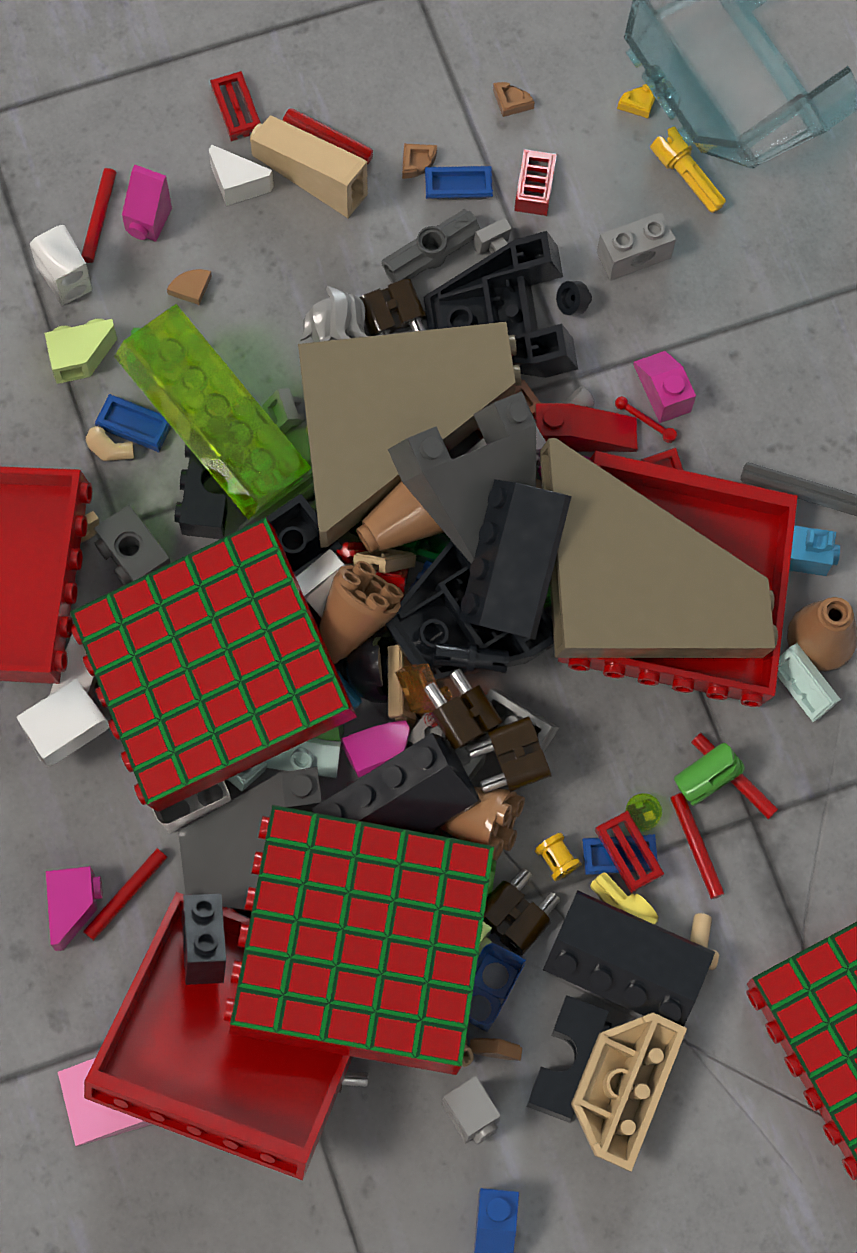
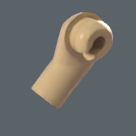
M95 426L89 429L86 436L87 446L101 460L114 461L135 458L133 442L114 443L105 434L103 428Z
M704 913L694 915L690 941L708 948L712 923L711 916ZM713 950L715 955L709 970H714L717 967L719 953L716 950Z

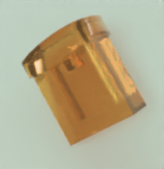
M429 664L404 666L395 672L412 713H430L436 709L424 690L430 683L434 682L437 685ZM449 687L439 688L446 701H450L452 694Z

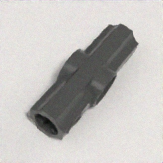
M463 209L437 226L423 228L415 240L384 258L382 266L392 283L403 279H411L427 268L435 269L440 267L448 255L474 240L475 232L481 228L472 212ZM435 245L438 249L428 250L425 246Z

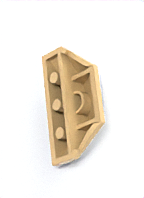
M650 1013L599 1033L571 1103L595 1156L632 1172L687 1028L658 1014Z

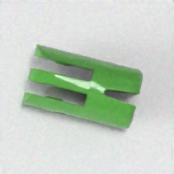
M721 743L675 775L674 781L685 798L691 802L690 804L695 806L742 774L745 767L731 747L726 743Z

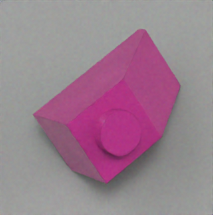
M134 165L122 211L125 231L137 239L144 240L147 238L156 242L172 210L166 175Z
M666 351L634 361V368L659 423L691 412L696 394L683 366Z
M90 866L46 871L50 944L55 951H62L97 911V899L103 898L101 877H95Z

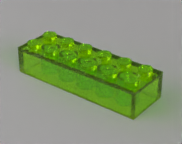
M177 304L125 339L115 353V359L248 520L299 482L311 469V466Z

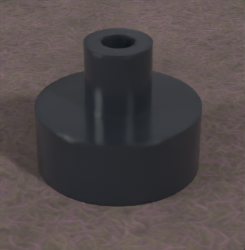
M581 281L563 282L556 294L557 306L565 315L583 314L592 301L591 293Z

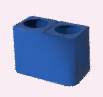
M493 943L486 945L482 949L477 960L472 997L480 995L487 998L491 1004V1013L487 1019L480 1022L469 1017V1023L488 1032L524 967L523 964L526 961L525 959ZM499 963L507 969L509 978L502 988L493 989L484 983L482 974L487 965Z

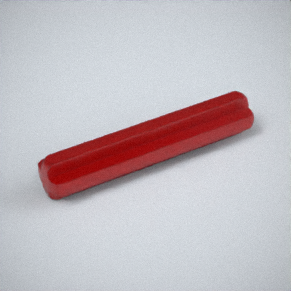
M289 108L283 117L284 122L361 157L367 161V165L373 157L372 148L293 108Z

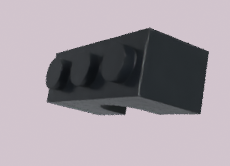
M194 425L193 437H187L185 458H189L188 469H182L180 475V490H184L182 502L177 501L174 521L179 523L182 535L212 539L224 538L228 514L227 497L223 494L207 491L204 488V484L213 475L234 474L238 448L236 430Z
M566 995L551 1036L562 1039L571 1046L574 1052V1063L569 1069L560 1072L541 1066L526 1107L568 1123L571 1121L573 1114H575L571 1103L598 1035L611 1029L612 1023L606 1021L609 1013L608 1010Z

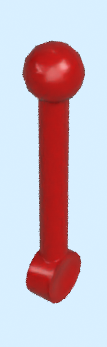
M623 396L615 400L617 409H625L661 433L665 442L672 443L675 441L677 432L673 428H664L628 404V400Z

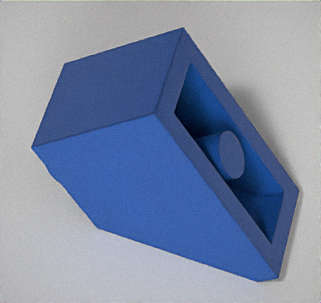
M480 1188L474 1253H514L519 1192Z

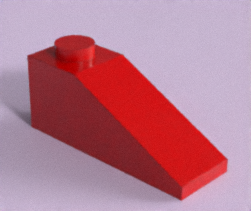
M536 403L534 420L546 442L549 438H556L576 452H637L638 450L637 417L571 403Z

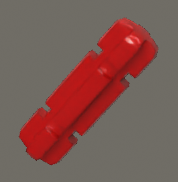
M345 542L342 545V549H337L336 554L342 557L344 564H351L356 553L368 550L362 542Z

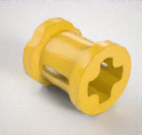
M562 833L551 836L535 848L536 854L542 855L552 870L553 874L551 877L554 881H558L571 874L582 864L578 858H573L563 842L564 836Z

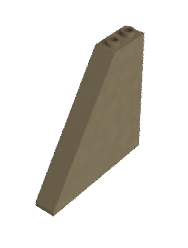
M506 322L298 344L321 548L329 547L362 521L401 481L389 454V448L411 436L437 426L449 452L479 428L473 414L494 402L515 394V386H521V373L519 365H513L512 356L517 354L516 340L514 334L508 335Z
M549 438L540 449L542 489L572 496L550 580L555 658H763L775 649L778 641V630L773 625L774 594L769 590V580L767 577L558 439Z

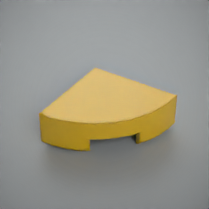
M643 84L642 87L625 92L618 102L617 109L649 118L659 85Z

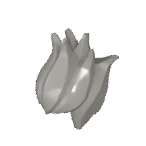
M326 286L325 289L329 298L319 301L307 312L303 320V334L299 340L302 341L311 337L314 342L368 337L364 332L365 306L362 300L352 293H345L339 289Z

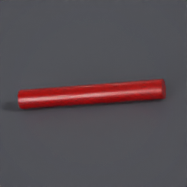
M111 168L103 169L81 254L86 263L94 262L116 177V171Z
M702 733L698 734L691 742L703 755L716 748ZM743 774L730 781L767 819H770L778 811V808Z
M682 793L676 794L670 798L709 896L711 899L718 898L724 895V891L685 796Z
M156 848L83 930V933L94 941L168 857Z

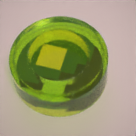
M646 793L633 796L625 808V811L628 810L641 832L650 831L655 828L662 816L660 802L654 796Z

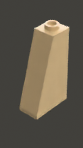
M271 115L263 124L259 123L253 129L250 135L253 157L346 218L351 216L368 195L367 161Z

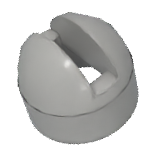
M580 386L570 394L564 403L593 408L594 398L584 386Z

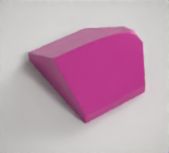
M399 720L374 726L343 737L341 739V747L358 778L404 751L407 746L410 727L406 720Z

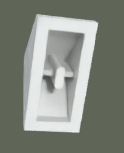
M211 145L209 148L211 168L226 206L271 192L274 187L271 169L214 145Z

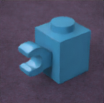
M794 526L789 571L827 576L832 565L837 566L840 557V545L835 544L836 532Z

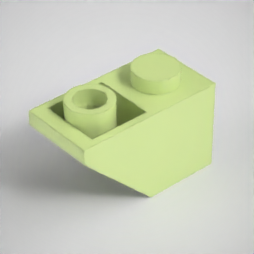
M93 319L84 325L75 327L59 326L51 332L44 333L56 383L91 377L117 341L113 319Z

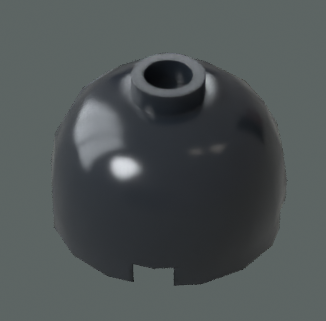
M388 630L374 633L347 656L342 666L344 679L349 681L354 692L359 697L373 703H388V646L395 645L393 637Z

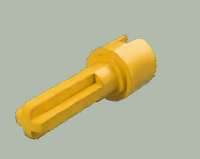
M676 126L667 130L669 136L667 142L663 137H657L650 146L651 150L667 169L675 168L711 213L718 211L726 203L725 198L690 156L692 146Z

